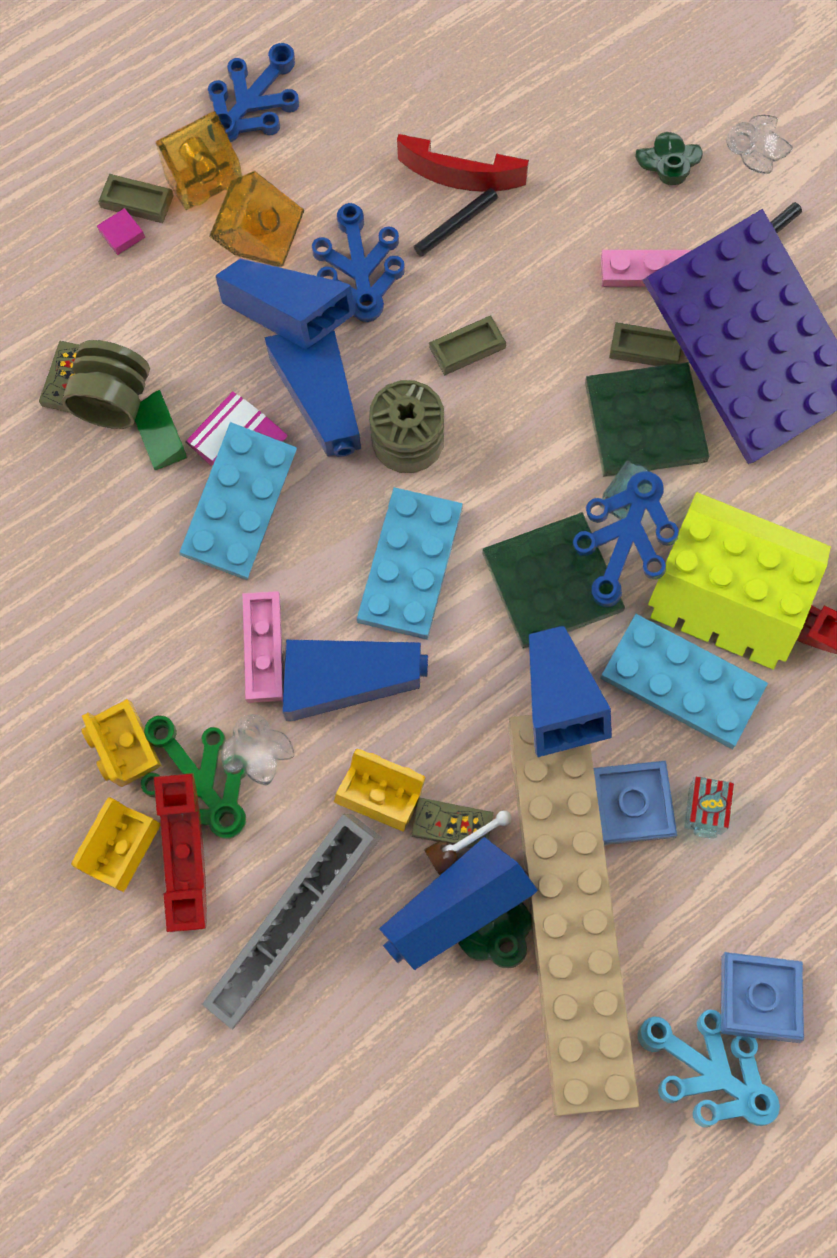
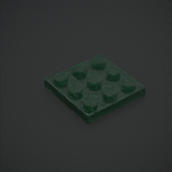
M689 362L586 376L585 387L603 477L617 475L620 469L623 472L622 474L708 462L710 456Z
M583 512L485 547L482 550L486 564L522 649L529 647V634L564 626L567 632L621 613L625 609L622 599L612 607H603L598 605L593 598L592 584L598 577L604 576L607 566L598 547L588 556H581L574 549L573 539L576 534L582 531L592 533ZM582 539L579 541L578 547L587 549L592 542L589 539ZM603 584L599 591L604 595L610 594L613 591V586L611 584Z

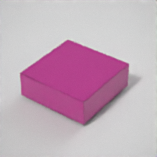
M125 208L97 225L99 233L117 255L145 238L142 229Z

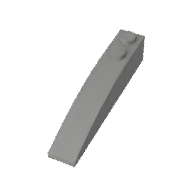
M343 814L202 1005L229 1028L234 1029L309 936L382 837L354 815Z

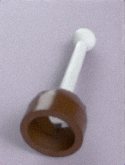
M505 810L500 811L496 819L454 845L440 841L424 849L437 873L441 875L456 862L459 850L499 825H508L512 820L511 814Z

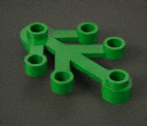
M162 715L149 719L144 728L147 740L157 748H164L183 774H194L197 796L210 809H199L201 825H209L211 831L223 839H231L238 836L246 825L245 811L238 804L241 779L246 776L248 771L244 759L240 756H231L225 761L224 771L227 779L223 799H221L213 787L219 751L226 743L223 732L219 728L210 727L202 734L204 750L199 770L175 739L177 730L173 722L168 717ZM159 729H168L166 738H156V732ZM212 734L220 735V741L216 745H209L207 743L208 737ZM235 762L242 764V770L238 774L229 772L231 764ZM148 773L141 780V788L149 797H155V790H147V784L154 777L160 776L157 773ZM226 814H232L234 816L233 824L228 827L222 826V817Z

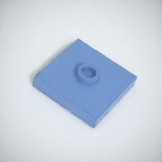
M666 761L593 768L604 845L677 837Z
M724 952L721 956V1034L792 1043L804 1041L803 962Z

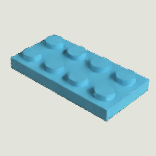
M230 422L179 555L248 580L297 447Z
M393 488L358 612L357 623L428 640L462 513L463 503Z
M635 614L600 678L732 750L736 746L768 684L762 679L638 614Z

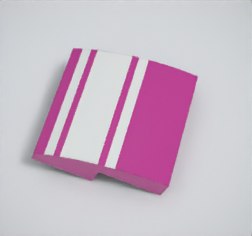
M232 391L185 443L212 466L230 422L282 442L288 435L257 408Z

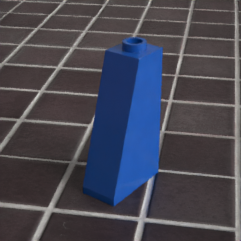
M241 258L215 275L222 304L305 350L355 315L351 285L344 282Z
M331 331L307 350L280 335L264 337L272 365L327 456L344 457L354 453L355 450L361 449L360 434L335 331Z
M560 626L529 634L532 719L536 756L541 757L612 738L611 708L566 628Z
M287 639L282 711L286 721H296L419 689L420 677L428 676V655H421V643Z
M484 837L379 928L388 940L383 947L397 963L404 959L413 970H416L534 895L538 889L517 861Z

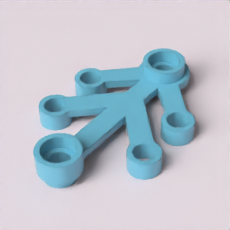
M706 1010L697 1019V1028L704 1036L710 1060L674 1036L671 1026L665 1019L650 1017L640 1025L637 1037L644 1049L650 1052H658L664 1049L702 1075L686 1079H680L677 1076L666 1077L658 1086V1093L663 1101L675 1103L685 1096L724 1090L737 1099L721 1104H716L711 1100H703L698 1103L693 1109V1119L699 1126L708 1128L718 1121L737 1117H744L749 1123L756 1126H765L777 1118L780 1110L779 1099L770 1087L762 1084L754 1057L758 1050L757 1040L751 1037L737 1036L731 1042V1052L740 1062L744 1083H742L731 1074L720 1034L721 1014L719 1012ZM705 1017H710L715 1021V1029H709L705 1025ZM652 1026H658L662 1030V1039H657L652 1035ZM739 1040H744L749 1044V1053H744L740 1050ZM666 1083H672L677 1087V1096H671L667 1093ZM756 1097H760L765 1101V1111H761L756 1107ZM701 1107H707L711 1110V1121H707L701 1116Z

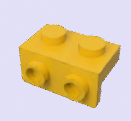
M129 699L95 716L89 712L81 716L86 726L81 729L87 744L91 748H96L100 757L96 764L106 781L111 780V782L123 787L162 767L152 744L145 736L144 727L133 703Z
M356 749L352 756L350 768L335 794L334 803L404 832L421 796L426 778L411 768L392 763L377 754Z
M108 797L79 847L71 865L124 893L159 830L161 823Z

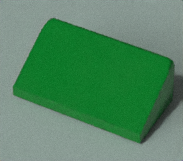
M161 391L153 392L140 402L135 422L154 470H158L188 457Z

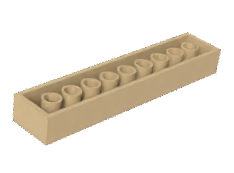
M532 715L510 717L508 734L525 873L538 889L534 895L528 898L532 919L533 943L554 1115L639 1107L591 746L587 744L537 757L534 747Z

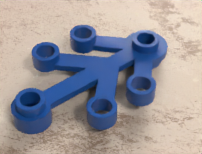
M277 43L270 48L268 52L270 65L248 90L246 84V77L248 76L246 62L241 58H234L228 62L229 77L233 80L236 104L229 112H227L225 103L229 96L226 84L220 80L209 84L208 94L213 102L215 112L207 125L208 135L211 140L219 144H228L236 140L240 133L261 130L266 135H274L280 130L279 117L276 113L265 112L261 117L242 118L247 112L281 107L283 111L290 113L298 109L299 97L298 93L293 89H285L281 93L262 96L280 74H288L295 66L294 50L290 45ZM236 68L242 69L240 71H233ZM215 91H223L220 94H214ZM287 99H293V100H294V101H292V102H290V103L284 102V101L287 100ZM267 122H274L273 125H265Z
M347 203L338 210L337 222L339 229L347 234L351 260L332 249L331 241L325 237H320L313 241L312 252L316 260L326 261L355 279L357 290L351 287L355 315L353 316L362 322H372L383 312L384 301L382 296L394 281L400 279L405 273L403 259L399 256H390L384 262L385 272L370 287L369 276L388 252L397 248L399 245V233L394 227L382 228L378 235L379 242L365 258L360 234L364 227V214L362 209L356 204ZM349 214H354V215H355L354 217H351V218L346 217V215H349ZM386 236L394 237L392 241H385L383 238ZM319 247L328 248L325 252L317 251ZM392 265H397L400 267L396 271L389 269V267ZM323 267L317 273L318 277L331 276L333 277L332 280L340 281L338 280L336 270L332 267ZM365 301L372 302L369 306H364L361 303Z
M643 471L633 475L628 481L627 490L605 500L594 498L590 500L586 506L588 518L595 523L605 521L609 513L629 505L631 506L627 517L593 533L587 531L579 532L573 539L575 551L581 556H588L595 551V548L618 538L604 576L598 577L592 584L593 598L600 606L612 607L620 601L622 589L618 580L633 542L643 561L644 574L650 579H659L665 574V561L661 556L656 555L641 524L645 510L647 509L657 527L656 538L660 544L665 546L673 545L678 540L679 532L677 525L669 521L660 503L664 493L663 482L659 476L652 472ZM645 483L652 487L648 493H641L638 490L639 486ZM597 505L604 508V512L598 516L591 513V509ZM665 528H670L674 531V535L666 539L660 535L661 531ZM589 539L592 543L589 548L581 549L578 547L579 541ZM651 562H658L662 566L655 573L650 572L647 567ZM603 584H611L613 586V591L607 595L600 593L599 589Z

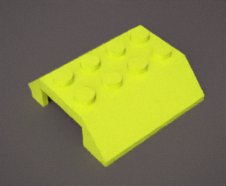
M696 492L679 530L678 540L673 544L665 563V574L658 579L648 605L654 607L650 618L674 628L679 617L685 620L681 628L682 632L706 642L709 641L712 632L717 633L719 636L715 646L743 657L747 646L753 648L749 660L774 670L778 660L787 661L803 628L828 565L831 546Z

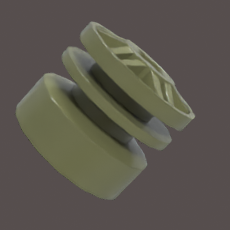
M87 340L80 343L72 366L74 375L69 377L61 401L64 408L72 415L97 426L111 429L132 427L141 402L138 395L142 394L146 385L145 381L150 372L148 362L138 353L116 343L102 340Z
M400 380L388 384L375 395L370 405L369 422L372 447L376 457L387 468L399 473H416L430 467L438 460L444 448V406L439 395L428 385L415 380Z

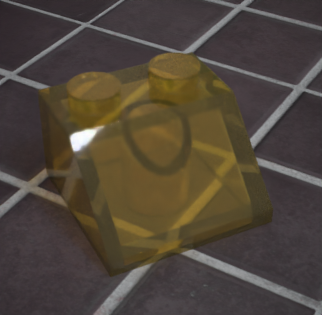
M215 111L155 141L166 180L185 210L205 203L210 197L224 190L232 189L243 180L239 159Z
M256 171L231 180L209 237L235 256L282 267L286 261L304 209Z

